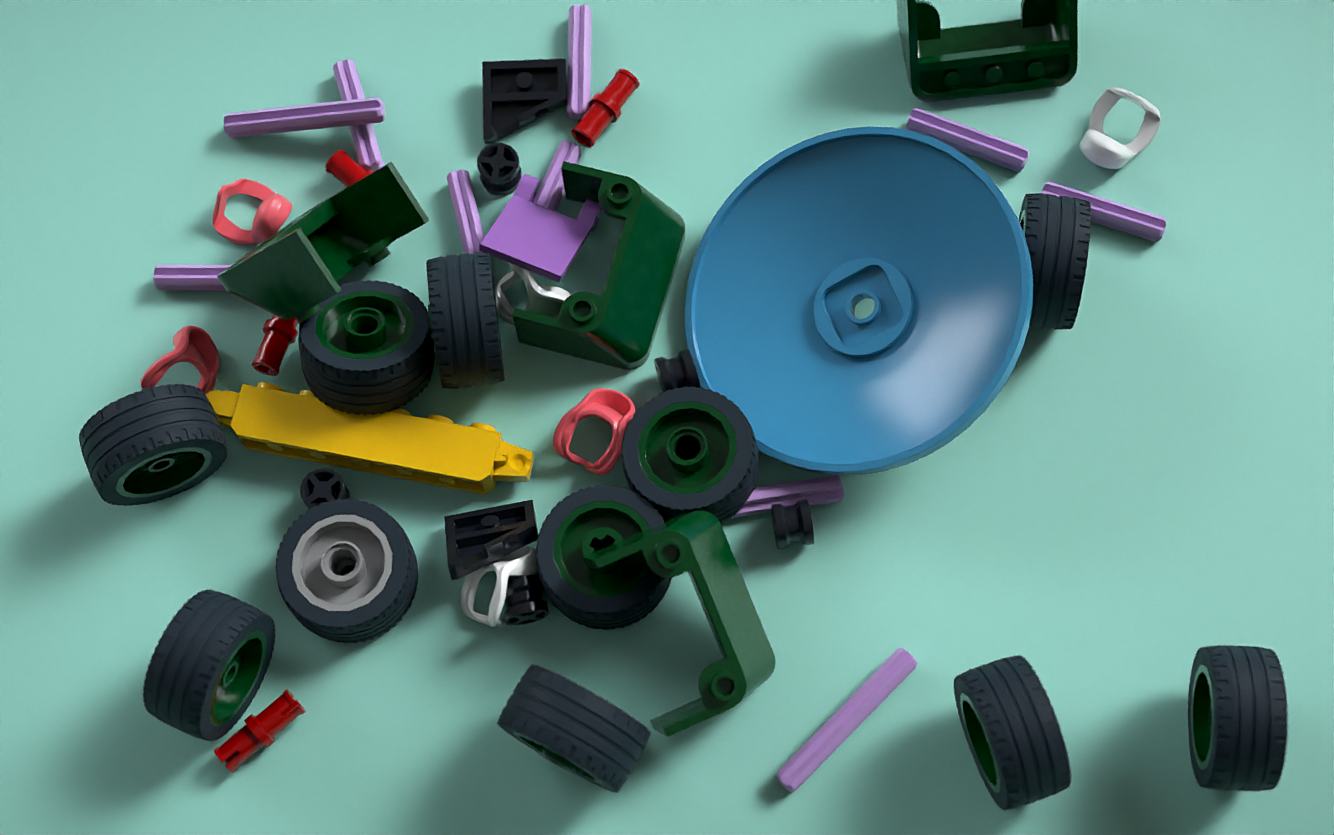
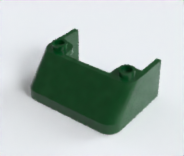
M897 0L898 28L908 83L913 94L921 101L938 102L1060 87L1072 80L1076 74L1078 67V0H1022L1021 19L940 29L939 13L930 2L925 0Z
M563 161L561 172L566 199L584 203L586 199L596 201L605 214L612 218L624 220L625 224L602 295L590 292H577L570 295L563 302L558 319L515 308L512 317L518 341L522 344L621 369H636L647 361L651 352L684 244V220L676 211L630 177Z
M389 162L297 217L225 269L217 277L227 292L286 321L295 317L298 323H301L321 309L319 303L338 294L342 290L336 282L364 261L371 267L391 254L387 248L391 243L426 224L429 218L393 163Z
M706 511L687 512L583 557L586 566L598 569L641 551L647 567L658 576L671 578L685 572L689 574L723 659L708 665L702 671L698 681L700 698L650 720L653 729L666 737L735 707L767 681L775 669L774 652L719 520L713 514Z

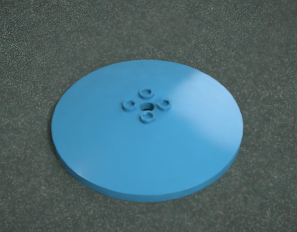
M867 126L824 133L787 148L763 163L729 195L715 214L699 244L689 273L684 313L687 347L694 361L700 386L726 396L728 400L730 399L739 407L753 429L757 448L761 452L792 467L820 474L838 476L864 475L891 470L926 457L950 443L986 411L1002 390L1023 349L1029 328L1033 304L1031 258L1024 232L1004 194L986 172L954 147L921 133L893 127ZM863 299H873L875 306L871 315L864 319L856 318L854 313L856 305Z

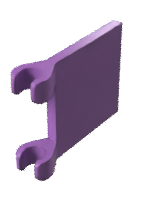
M524 174L513 196L480 243L479 251L489 253L491 256L560 283L587 237L596 229L601 207L598 202L586 199L577 219H573L535 204L533 200L537 194L535 190L539 185L540 179Z

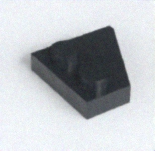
M566 58L482 61L483 139L485 144H492L567 104Z
M533 500L444 516L447 562L451 581L460 579L536 541L539 535Z

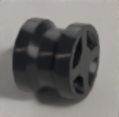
M493 143L480 151L477 158V168L484 189L497 196L513 193L522 178V170L516 150L504 143ZM506 169L507 172L499 176L500 172Z
M688 349L679 351L677 356L671 359L664 357L654 359L656 373L663 393L667 390H674V388L700 387L696 367Z
M327 468L316 469L308 473L300 487L301 498L308 510H311L316 505H321L323 502L320 499L327 500L328 502L330 500L350 499V492L341 476L334 470Z
M807 499L798 500L794 506L788 507L783 506L781 503L771 504L772 523L777 549L787 548L793 542H801L804 545L814 544L812 517Z
M528 575L508 580L505 597L507 609L503 613L506 625H525L539 621L550 614L547 602L541 598L540 592L543 589V585L539 576Z

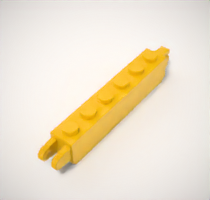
M259 382L257 386L242 384L240 393L214 389L205 394L214 409L220 426L224 425L227 428H233L244 447L248 450L482 495L495 489L497 481L528 482L534 463L532 451L504 442L500 432H496L497 430L494 427L483 423H471L470 427L453 424L454 422L451 419L441 415H428L427 419L411 416L410 412L402 408L374 415L349 414L325 405L324 402L319 401L318 397L316 398L309 390H302L299 394L284 392L281 387L266 382Z

